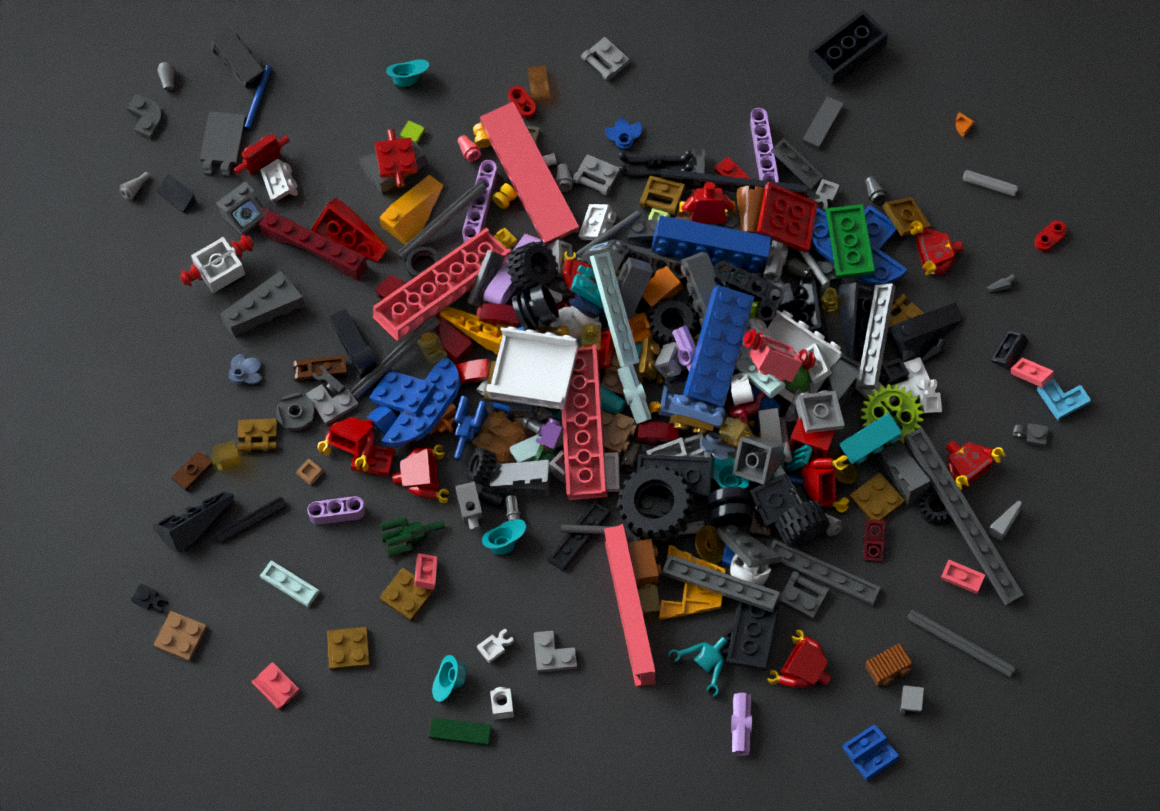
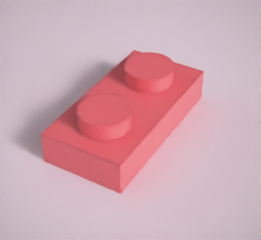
M1021 358L1011 368L1012 375L1042 388L1054 377L1053 370Z
M418 553L414 586L434 590L437 569L436 556Z
M948 560L941 575L942 580L975 594H978L985 578V574L951 560Z

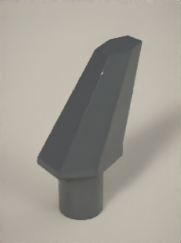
M1011 274L1006 279L1001 278L986 287V290L988 292L1011 289V284L1016 281V277Z

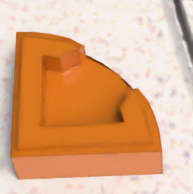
M960 112L956 118V129L962 137H965L975 121Z

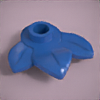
M623 117L617 120L614 127L605 128L607 138L615 142L618 148L624 150L632 147L634 140L640 137L642 131L640 122L630 126Z

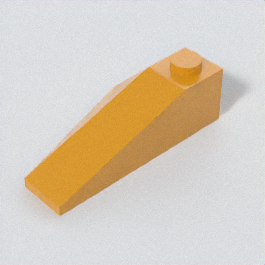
M428 175L391 204L379 217L381 228L406 245L424 229L426 222L430 218L433 206L436 204L444 187L443 184Z
M449 306L440 311L439 315L486 349L494 351L498 355L503 337L501 328H508L509 326L500 323L494 326L480 322L479 316Z

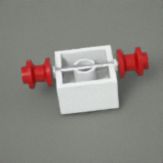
M243 234L241 241L237 243L231 241L232 248L222 237L191 255L194 263L191 265V270L187 272L184 270L180 271L181 275L179 278L183 285L191 287L194 280L202 281L204 279L211 291L215 293L244 276L243 266L236 254L241 258L243 257L242 252L246 250L253 251L254 243L250 236L246 237Z

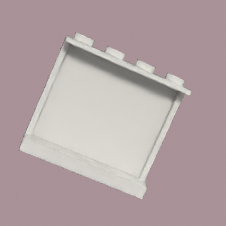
M776 311V316L767 328L774 340L792 346L796 353L817 343L829 368L833 364L836 365L843 354L839 351L841 349L840 346L832 341L830 344L824 341L825 336L817 331L813 334L807 330L809 328L807 324L800 320L798 323L792 320L793 315L787 311ZM826 378L818 384L812 381L810 384V394L817 393ZM784 388L778 394L795 404L798 395L802 393H792Z
M515 327L501 328L503 337L491 384L487 385L486 392L490 399L564 410L579 348L577 340L569 335L562 337L550 332L542 334L534 330L521 331Z

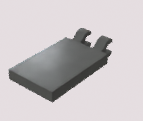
M209 111L200 161L203 162L202 169H204V174L212 175L213 164H221L222 176H230L231 165L237 166L246 122L244 114Z

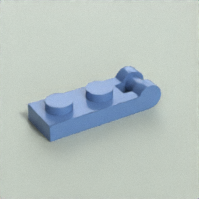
M674 394L669 408L670 410L716 426L722 424L726 412L723 407L713 408L704 402H696L684 395Z

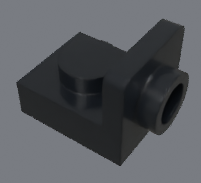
M901 358L881 365L879 382L885 388L891 382L907 378L910 374Z

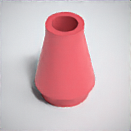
M466 135L458 138L464 158L470 162L476 161L481 155L480 148Z

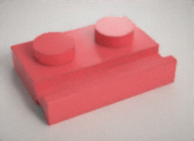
M273 662L255 680L251 681L278 710L300 692V689Z

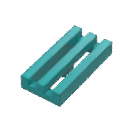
M805 445L792 451V461L787 463L788 465L784 467V470L792 472L807 465L813 447Z

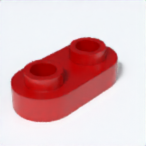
M514 86L508 91L509 102H514L522 118H532L536 114V104L523 87Z
M1062 221L1051 222L1037 234L1034 241L1035 248L1041 252L1050 251L1066 236L1067 226Z

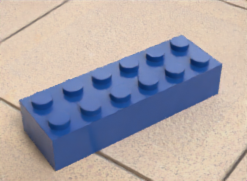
M660 215L654 231L651 252H655L658 255H671L678 259H684L703 252L708 254L714 266L720 261H726L751 273H761L769 256L771 237Z
M720 285L713 288L683 395L688 397V399L704 402L713 408L724 407L754 296Z

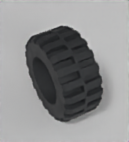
M656 464L650 465V469H646L645 466L639 468L641 472L637 474L633 472L630 475L631 479L624 481V490L620 489L619 492L621 499L618 500V507L623 521L632 534L636 537L639 536L641 540L652 539V543H658V540H662L665 543L669 542L668 538L672 536L674 539L678 538L680 531L685 532L688 529L687 523H692V513H695V498L689 484L683 475H679L677 470L673 468L669 470L668 466L661 465V468H658ZM656 489L670 491L675 501L668 514L658 519H649L640 513V502L647 493Z

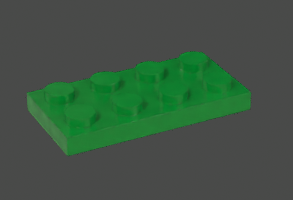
M863 204L827 208L825 213L837 279L875 274Z

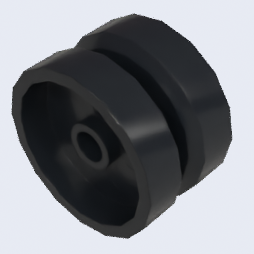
M728 487L710 493L707 496L708 508L711 510V525L716 528L727 525L741 527L750 523L753 520L752 507L749 506L751 501L749 491L742 487Z

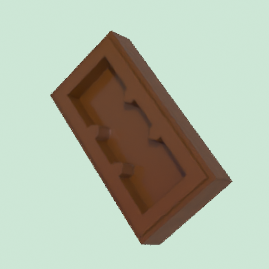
M198 450L172 476V480L187 491L213 463Z

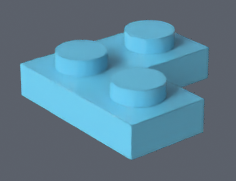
M1053 378L1043 388L1037 387L1038 393L1057 421L1091 402V399L1081 385L1064 393Z

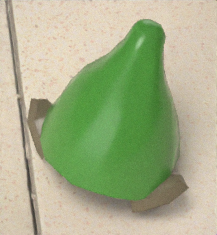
M803 366L799 368L792 382L784 381L785 389L789 392L810 393L812 379L808 370H804Z

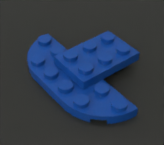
M869 205L864 210L875 274L853 278L869 285L890 284L901 279L908 269L881 251L884 245L896 233L897 229L888 217ZM817 207L811 242L819 254L834 264L826 213Z
M441 356L425 380L392 370L386 373L369 397L372 403L401 412L381 440L384 446L403 447L405 443L421 440L433 430L460 389L461 380L459 372L451 360Z

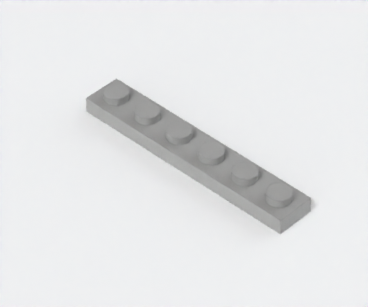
M893 284L875 285L857 382L859 389L878 388L896 288Z

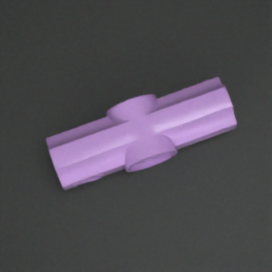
M683 326L672 333L680 350L678 353L679 361L682 365L687 366L690 371L697 345H695L688 327Z
M738 693L734 694L733 697L734 709L731 722V733H733L732 754L745 756L749 755L750 734L752 731V716H750L751 695Z

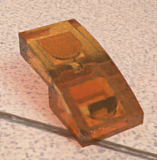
M546 65L528 67L532 100L550 99Z

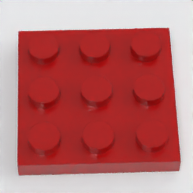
M768 182L765 185L757 234L770 236L772 240L804 253L808 252L818 202Z

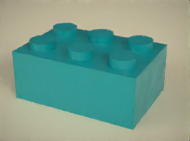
M891 412L848 437L839 445L851 464L856 462L858 465L868 458L867 454L870 452L876 454L884 449L883 444L889 441L892 444L900 439L902 430Z

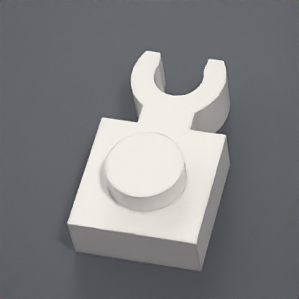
M922 380L921 387L925 394H920L921 411L923 413L942 412L940 393H935L937 380H931L930 387L927 385V380Z
M506 629L499 633L498 638H495L492 634L477 646V649L488 663H491L505 652L503 646H509L514 642L513 637H510L508 640L503 638L508 633Z

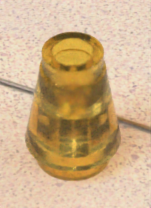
M834 288L826 289L821 299L822 307L827 311H833L838 308V296Z

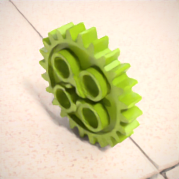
M888 384L885 390L883 386H880L879 392L875 389L872 391L874 397L869 394L867 395V399L870 402L864 401L862 403L867 407L860 410V412L865 414L860 420L866 421L862 427H866L879 419L874 415V409H880L883 412V416L889 412H894L896 414L894 419L903 428L900 434L901 437L897 441L904 445V437L915 431L914 429L921 428L917 423L923 421L922 418L918 417L923 414V411L917 408L922 404H915L918 397L911 398L912 391L905 393L906 387L898 390V384H896L894 389H891L890 384ZM896 398L898 406H891L889 399ZM882 401L885 403L887 409L881 404ZM902 413H906L909 415V422H903L901 420ZM886 442L885 446L887 447L890 442Z

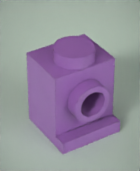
M550 418L547 424L542 425L539 433L542 437L541 439L537 438L536 442L555 449L563 427L560 426L561 422Z

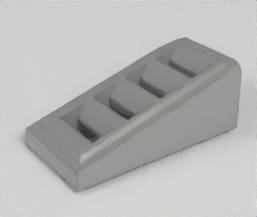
M1017 501L989 527L988 534L1000 541L1003 540L1019 514L1022 502Z

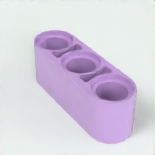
M357 496L315 501L309 504L307 508L310 521L316 525L358 520L365 515L363 501ZM353 506H360L358 510H351ZM335 508L341 509L338 513L332 512ZM315 511H321V514L313 515Z

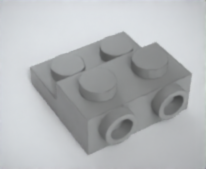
M823 390L818 393L810 394L805 392L798 395L795 404L799 419L803 421L805 433L844 428L845 425L836 391L829 392L828 390Z

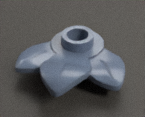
M243 354L236 355L231 361L232 368L229 370V379L234 384H242L244 382L256 384L260 382L262 377L257 372L261 368L262 361L257 358L246 359Z
M708 432L700 442V446L705 452H711L719 460H726L728 457L727 453H735V449L730 444L721 441L722 437L716 432Z

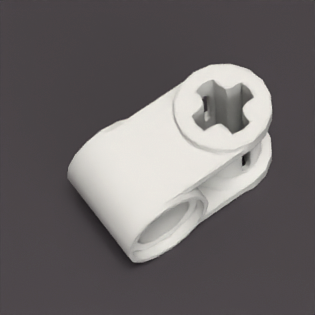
M746 373L733 375L731 379V392L734 405L754 401L748 375Z

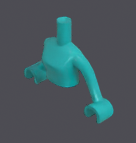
M721 637L714 646L703 642L681 651L673 649L668 653V657L673 653H677L678 657L674 662H678L682 656L701 650L693 660L708 673L715 666L711 685L707 687L706 691L708 692L711 688H715L716 693L712 697L718 696L717 682L724 664V658L720 650L728 643L724 637Z

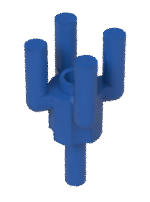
M461 396L454 418L456 421L455 427L457 428L454 436L459 439L454 460L461 461L466 442H472L474 435L481 432L487 414V409H485L487 403L484 401L479 402L474 418L473 416L466 415L469 408L467 404L468 398Z

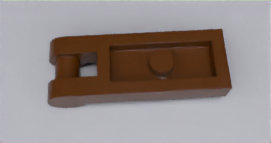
M345 355L294 361V381L303 382L315 379L313 373L317 376H322L323 370L319 368L320 366L325 367L327 372L333 377L347 375Z

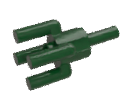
M403 517L381 523L382 531L400 527L398 530L380 534L382 542L386 541L388 547L401 543L405 544L386 550L387 556L392 557L412 551L414 549V542L425 540V533L445 528L444 521L422 526L419 521L408 524V520Z

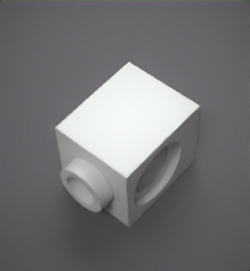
M498 687L494 691H490L494 720L513 718L510 688ZM505 699L507 703L500 706L497 704V701Z

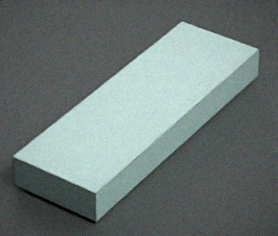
M745 353L737 359L734 369L739 373H746L748 380L770 398L785 388L783 381L776 379L771 374L764 375L760 373L749 354Z
M563 430L556 448L564 445ZM537 434L510 447V451L517 463L534 459L540 446L536 439H541L542 436Z
M272 560L260 575L261 579L308 608L320 593L317 588Z

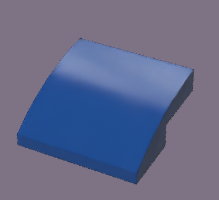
M875 724L842 745L843 750L866 781H869L900 760L899 755L890 746L885 735Z

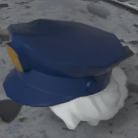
M575 294L576 298L569 299V303L572 305L571 317H575L576 322L582 325L587 333L596 335L602 326L601 321H599V315L605 314L604 308L602 309L582 296Z

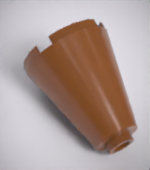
M744 186L737 189L736 196L741 231L757 234L765 188L755 186V189H749V186Z

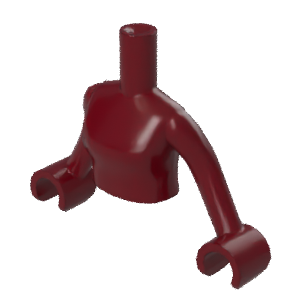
M761 392L754 398V401L739 404L736 408L726 398L723 408L725 411L729 410L734 418H739L740 422L746 423L749 417L757 414L761 401L766 394Z

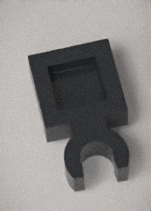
M141 583L131 598L132 603L147 610L154 606L155 610L159 613H163V609L158 607V605L162 602L165 604L169 603L165 597H157L158 591Z

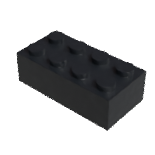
M862 10L809 50L808 63L833 86L886 46L888 33L868 13Z

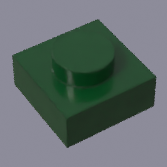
M540 444L533 461L549 460L550 463L558 455L559 451Z

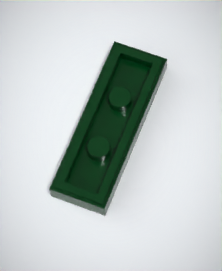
M432 718L429 739L489 746L492 726L489 724Z

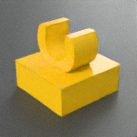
M506 228L501 229L493 236L506 249H511L517 244V239Z

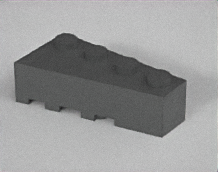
M700 252L682 259L681 271L687 278V289L693 296V307L699 314V325L702 329L712 290L719 283L714 280L717 278L708 254Z

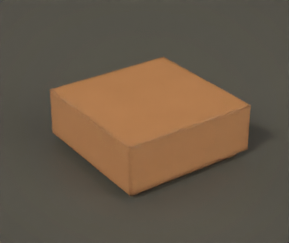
M310 459L296 472L297 476L310 486L324 473L323 469Z

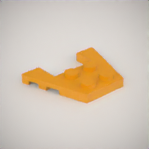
M669 545L667 559L669 555L725 573L724 568L705 562L703 559H698L686 551H680L675 546ZM685 583L683 601L662 600L659 619L664 620L721 609L722 595Z

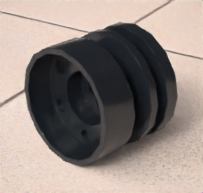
M544 284L530 289L531 297L528 293L523 292L521 296L517 295L512 298L516 316L525 331H535V328H542L541 320L544 324L549 325L560 319L557 304L551 292Z

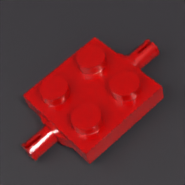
M391 129L387 130L389 140L375 142L380 178L394 177L396 178L397 187H400V182L401 187L405 186L403 176L417 173L412 138L396 139L395 130L392 129L391 135Z
M272 133L261 138L253 146H248L241 152L243 163L234 168L236 174L239 175L244 170H247L252 175L281 157V147L290 142L288 136L285 135L277 141V138Z

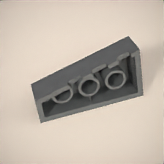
M279 271L220 313L225 327L235 337L256 328L261 323H268L273 321L275 317L285 316L291 313L290 311L301 309L306 306L303 296L286 276Z

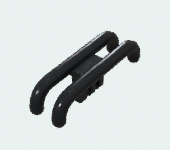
M687 150L685 155L665 156L664 154L661 156L628 157L624 152H620L619 159L623 163L646 164L647 169L629 170L626 169L625 165H620L619 172L627 177H661V170L665 169V163H684L689 161L693 154L692 151ZM688 163L685 168L671 170L691 172L693 165Z

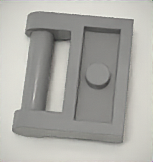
M606 37L602 38L589 50H586L581 56L585 62L588 61L595 67L606 81L610 80L630 63V59ZM595 55L598 56V57H599L606 65H608L611 69L605 68V67H604L597 59H595L593 56H595Z
M587 154L573 177V183L583 184L607 196L620 173L619 167ZM583 175H586V176H589V177H591V178H594V179H596V180H598V181H601V182H603V183H605V184H604V185L599 184V183H597V182H595V181H592V180H590V179H588V178L583 177Z

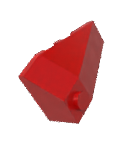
M337 197L326 205L311 229L377 262L380 261L388 248L375 232L349 206Z

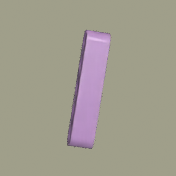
M755 108L751 112L750 126L759 179L778 182L775 156L771 152L773 144L767 112L762 108Z
M485 160L480 165L476 183L482 181L488 188L469 204L462 230L464 243L471 239L467 236L477 235L484 229L498 176L497 166L492 160Z
M524 234L515 248L534 241L544 244V241ZM508 260L505 261L485 290L484 301L505 305L515 291V283L511 282V276L507 273L509 271V268H507Z

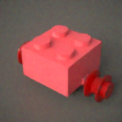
M754 329L748 331L744 336L745 346L747 348L752 346L748 353L753 360L752 362L757 366V370L764 375L771 374L780 381L784 382L787 380L792 382L800 367L803 366L804 370H809L815 365L816 358L814 353L810 352L807 354L806 349L796 353L792 346L766 337L762 332L756 335Z

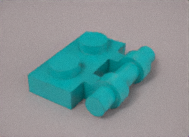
M579 265L577 271L581 274L578 273L574 277L571 291L603 309L598 285L593 282H597L593 269Z

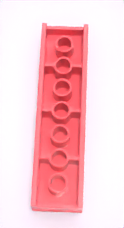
M514 102L481 116V125L544 244L549 245L574 232H579V225Z
M485 228L374 305L373 319L398 342L422 325L432 315H436L473 289L488 250L505 256L502 265L507 260L511 250L509 248L506 249L489 233V229Z
M597 345L578 348L565 407L562 410L566 492L569 500L608 497Z
M621 524L620 526L605 528V546L635 686L655 685V668L624 526Z

